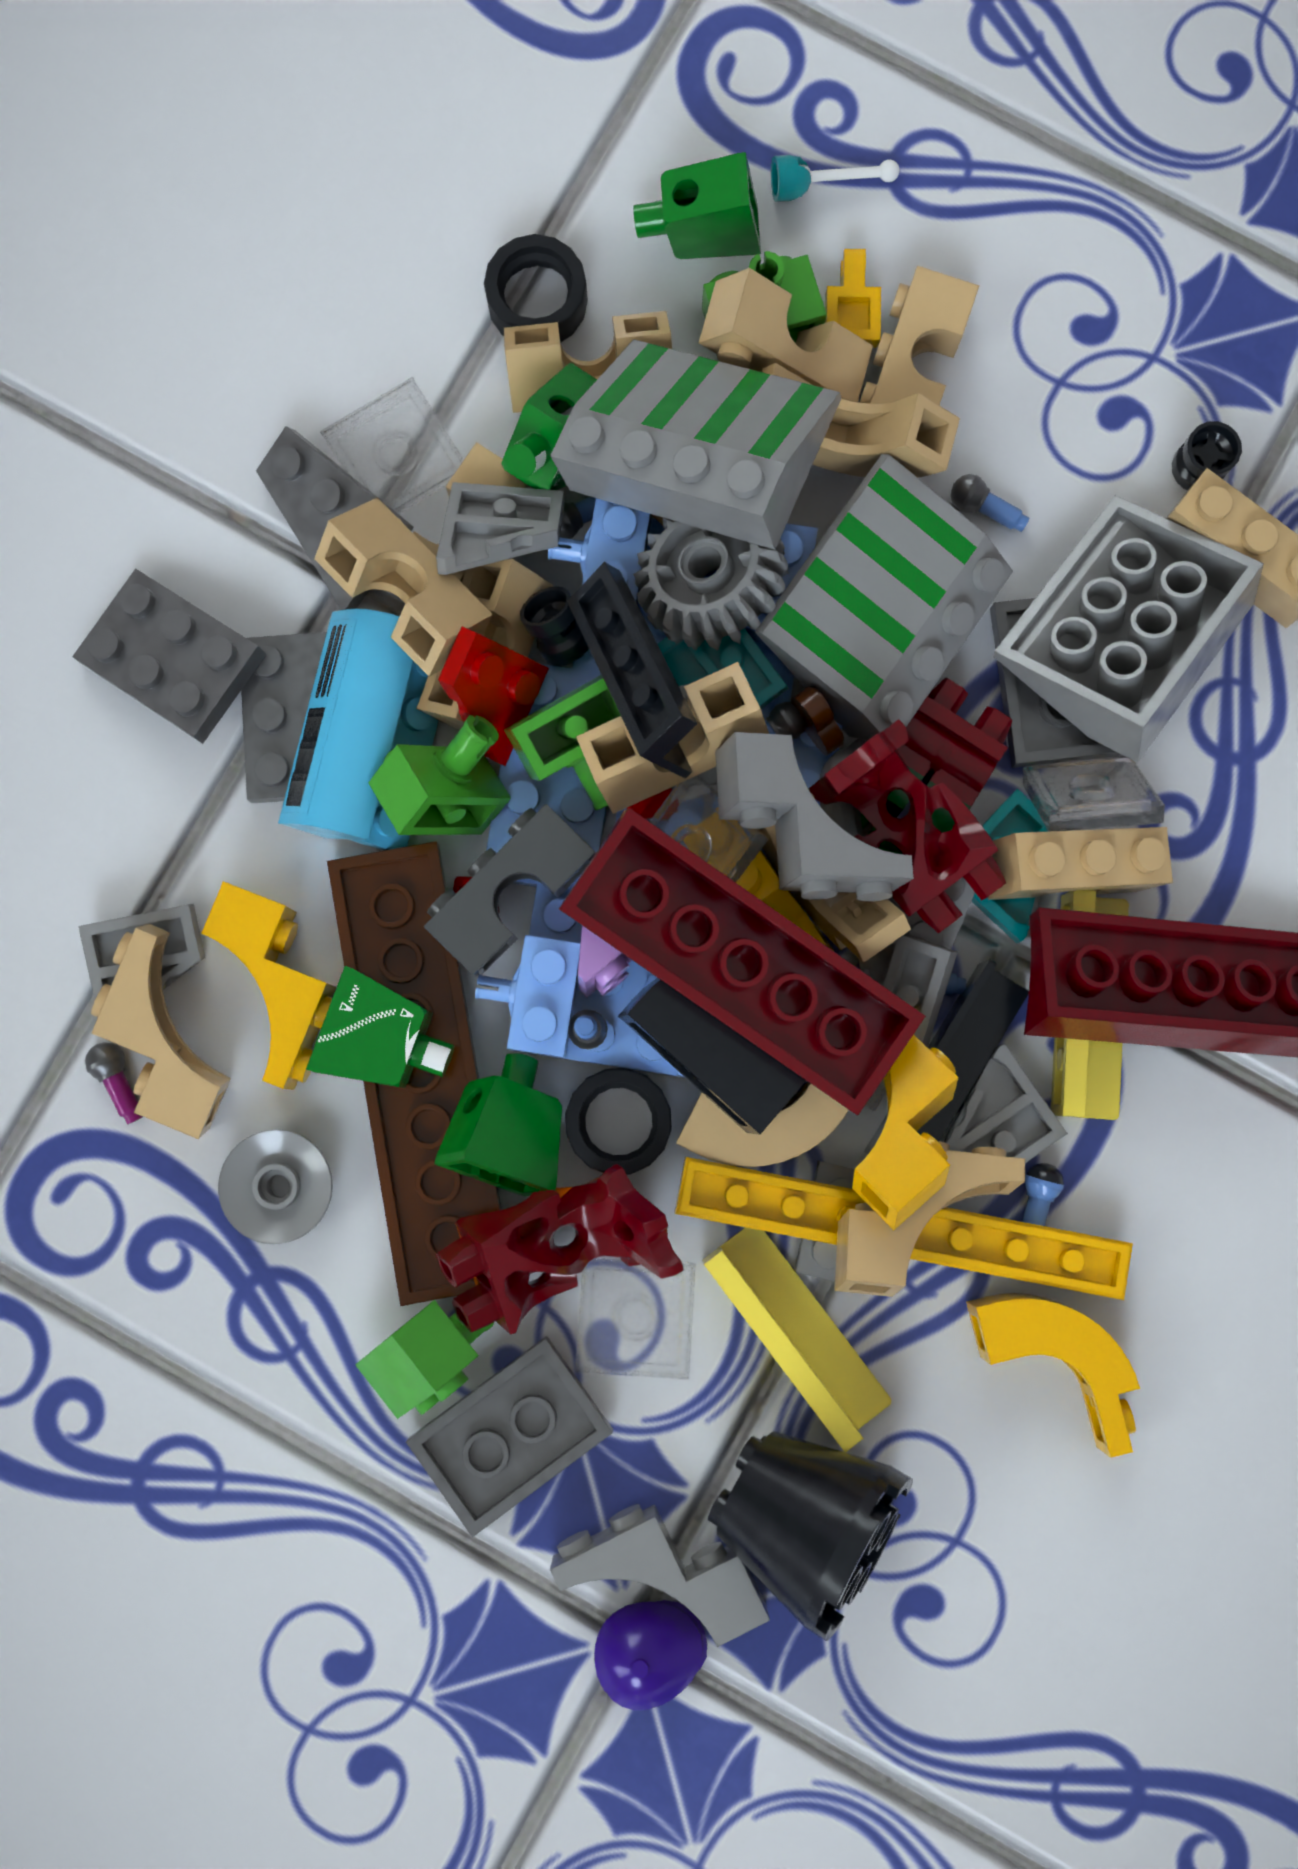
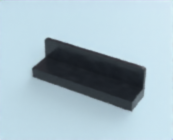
M604 561L571 596L567 603L639 755L686 779L692 773V769L679 742L698 723L620 570Z
M991 959L977 965L966 983V989L958 996L928 1046L929 1049L935 1047L942 1051L954 1065L955 1074L958 1076L953 1100L917 1131L920 1135L926 1132L937 1141H940L1029 994L1027 989L994 970L997 963ZM888 1113L864 1150L866 1154H869L879 1139Z

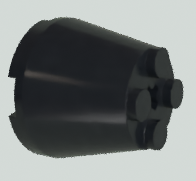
M773 1431L767 1437L763 1436L761 1440L752 1436L743 1447L736 1462V1468L742 1471L731 1492L724 1489L719 1494L710 1510L708 1521L717 1526V1536L806 1629L828 1641L841 1626L845 1617L836 1610L840 1611L845 1603L850 1605L858 1592H862L901 1516L899 1509L893 1506V1502L900 1494L907 1496L912 1487L913 1478L890 1465Z

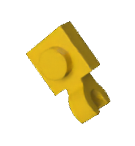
M844 249L843 260L840 263V286H827L825 310L827 316L825 323L835 321L873 345V348H878L881 340V287H865L866 249Z

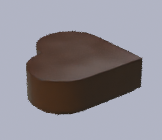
M808 686L791 698L790 702L797 708L805 721V732L825 756L844 744V736L834 720V714L825 698L816 688Z

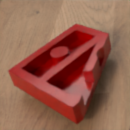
M461 626L438 681L448 697L457 702L458 713L463 721L469 715H473L474 718L478 715L488 720L496 728L499 739L484 755L506 766L513 746L503 729L528 716L549 668Z

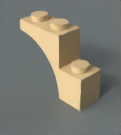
M146 924L136 927L133 934L126 932L117 946L113 963L120 966L112 985L104 984L94 1001L91 1015L98 1018L92 1034L156 1060L155 1064L150 1062L145 1064L136 1081L133 1093L141 1097L134 1113L199 1139L210 1129L231 1078L216 1071L202 1061L187 1046L177 1032L167 1010L162 988V960L170 932L154 925Z
M938 1141L948 1156L946 1161L950 1164L946 1183L898 1228L893 1231L867 1203L856 1204L855 1209H849L838 1221L835 1291L893 1297L906 1286L907 1269L913 1248L923 1228L932 1216L945 1207L967 1198L991 1194L1009 1195L1025 1182V1158L1006 1157V1151L997 1147H977L972 1149L971 1153L952 1151L949 1144Z

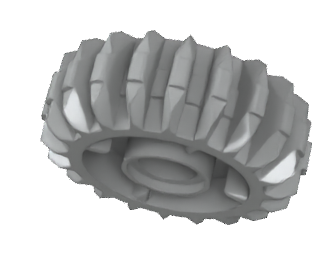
M663 518V528L665 530L662 534H647L648 545L652 550L637 553L638 564L642 569L633 574L635 584L640 590L637 593L638 602L644 612L648 613L647 618L653 627L659 629L660 632L663 631L669 640L674 641L676 644L684 640L687 646L692 647L694 650H697L703 641L706 640L710 647L718 651L722 638L725 636H729L732 641L740 644V631L747 626L757 630L761 625L758 616L761 613L768 614L773 612L776 604L772 597L781 596L785 591L786 585L782 577L789 574L788 563L783 551L785 547L781 538L774 550ZM717 570L712 576L704 578L708 573Z

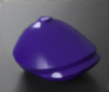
M678 1601L637 1602L624 1606L614 1612L603 1623L598 1633L594 1650L597 1678L608 1696L624 1708L648 1710L659 1707L675 1698L692 1682L707 1658V1640L700 1620Z

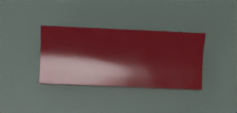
M630 808L623 811L578 881L558 908L857 1116L926 1017Z
M1039 907L1030 915L1031 963L1024 1035L1298 1058V933Z

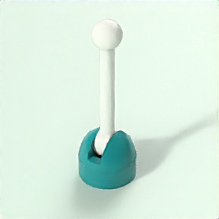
M793 155L773 156L771 162L772 195L775 202L792 201L802 197L808 191L812 182L880 177L884 182H893L899 176L900 169L896 161L888 159L883 161L880 166L810 171L808 164L801 157Z

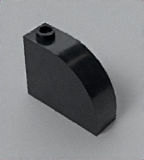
M656 978L644 987L618 1015L622 1021L746 1133L761 1135L806 1082L805 1079L659 978Z

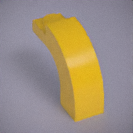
M1005 1293L966 1301L979 1355L983 1360L992 1365L1030 1355H1047L1061 1359L1072 1370L1079 1382L1096 1447L1110 1458L1133 1452L1129 1434L1136 1432L1134 1417L1125 1398L1119 1399L1118 1394L1140 1389L1130 1361L1109 1333L1086 1315L1064 1304L1041 1296Z

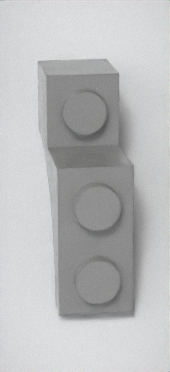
M734 732L715 751L719 820H740V826L749 829L767 828L775 825L779 890L801 891V897L808 900L828 899L835 897L837 892L856 893L857 900L881 901L891 898L893 896L892 891L914 879L912 855L883 851L858 840L836 824L819 806L810 793L798 767L792 735Z
M639 1504L623 1509L609 1519L611 1527L593 1536H590L588 1530H584L566 1538L557 1545L559 1553L552 1557L550 1571L559 1591L585 1582L604 1579L627 1580L649 1585L667 1593L686 1606L702 1622L717 1647L770 1621L767 1605L750 1569L728 1546L724 1547L722 1542H715L700 1549L692 1555L691 1560L693 1563L686 1567L684 1566L655 1504L644 1510L641 1509Z

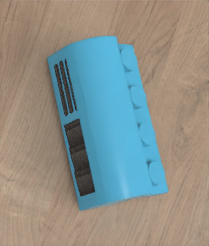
M357 608L332 612L278 824L327 839H348L383 851L407 847L410 835H398L368 783L383 764L385 756L397 744L432 746L438 724V719L416 709L428 675L391 638L400 616L376 610Z

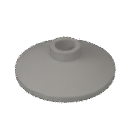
M286 1130L262 1131L241 1141L227 1156L218 1182L219 1201L227 1220L245 1237L264 1244L287 1243L309 1233L324 1217L331 1201L333 1189L330 1167L320 1149L304 1136ZM277 1175L284 1176L289 1183V1190L282 1197L276 1196L271 1190V1181Z

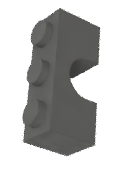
M547 804L537 813L532 808L525 811L508 830L512 838L497 853L492 848L485 851L467 871L472 878L457 893L452 889H448L427 911L432 918L423 927L476 978H478L479 974L482 975L518 939L503 924L499 916L498 902L503 890L517 880L531 879L543 884L556 898H559L582 875L596 854Z

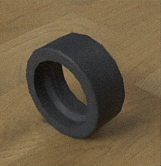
M531 234L516 237L500 247L488 263L484 288L490 318L502 336H504V328L554 322H558L560 342L574 334L584 319L588 297L583 264L572 248L555 237ZM540 266L553 269L563 276L568 288L566 302L562 308L549 316L540 318L520 316L512 311L506 303L504 294L506 284L513 275L522 269Z
M628 1068L605 1069L587 1077L572 1093L565 1112L566 1136L574 1153L591 1169L604 1173L608 1168L618 1164L623 1167L626 1175H631L650 1166L665 1150L672 1131L671 1108L662 1089L647 1075ZM625 1088L636 1092L646 1101L652 1113V1128L648 1139L639 1149L626 1155H612L601 1151L591 1141L586 1131V1114L590 1103L600 1093L609 1089Z

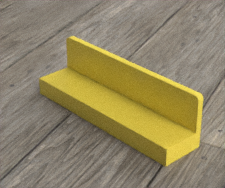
M1096 890L1069 891L1061 896L1060 909L1128 916L1129 903L1125 899L1096 897ZM1054 1037L1051 1110L1055 1116L1105 1120L1118 1119L1123 1043Z
M744 1227L702 1260L703 1264L843 1451L847 1452L864 1439L858 1430L891 1404V1398L766 1232Z

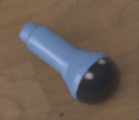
M1040 1163L1032 1166L1027 1174H1025L1026 1195L1029 1197L1022 1222L1045 1226L1050 1204L1054 1202L1055 1198L1063 1190L1064 1182L1061 1172L1055 1166L1048 1163Z

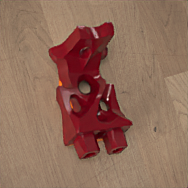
M898 719L885 730L870 738L852 754L825 773L820 780L808 789L816 800L825 805L846 802L853 805L865 816L876 830L866 836L857 834L854 837L878 849L883 841L891 842L902 851L903 855H912L914 879L892 891V897L908 916L917 912L923 921L937 933H940L963 915L945 890L964 877L982 901L1005 885L1006 881L997 862L991 856L998 851V848L966 805L943 782L929 788L910 772L898 752L900 747L909 741L907 729ZM895 789L902 790L910 801L909 813L901 819L891 816L887 811V797ZM943 808L949 811L954 820L953 829L941 832L933 825L931 816L935 809Z
M618 1164L608 1168L602 1175L586 1184L573 1187H556V1190L533 1192L526 1200L513 1207L462 1217L455 1222L460 1238L436 1253L442 1273L446 1280L455 1288L472 1278L474 1279L476 1286L454 1297L452 1301L458 1320L471 1333L496 1321L510 1335L515 1334L521 1320L534 1306L552 1296L577 1287V1274L584 1270L588 1262L600 1256L620 1257L621 1261L627 1266L641 1264L661 1279L675 1276L684 1271L682 1261L674 1252L668 1239L666 1215L633 1187L623 1167ZM564 1226L573 1227L576 1233L574 1240L568 1245H555L553 1236L557 1230ZM543 1272L539 1278L529 1282L530 1274Z

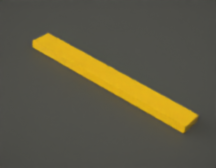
M684 1157L674 1213L837 1245L838 1221L849 1209H855L856 1204L866 1202L850 1188ZM945 1207L933 1215L923 1228L915 1243L910 1259L1124 1300L1133 1243Z

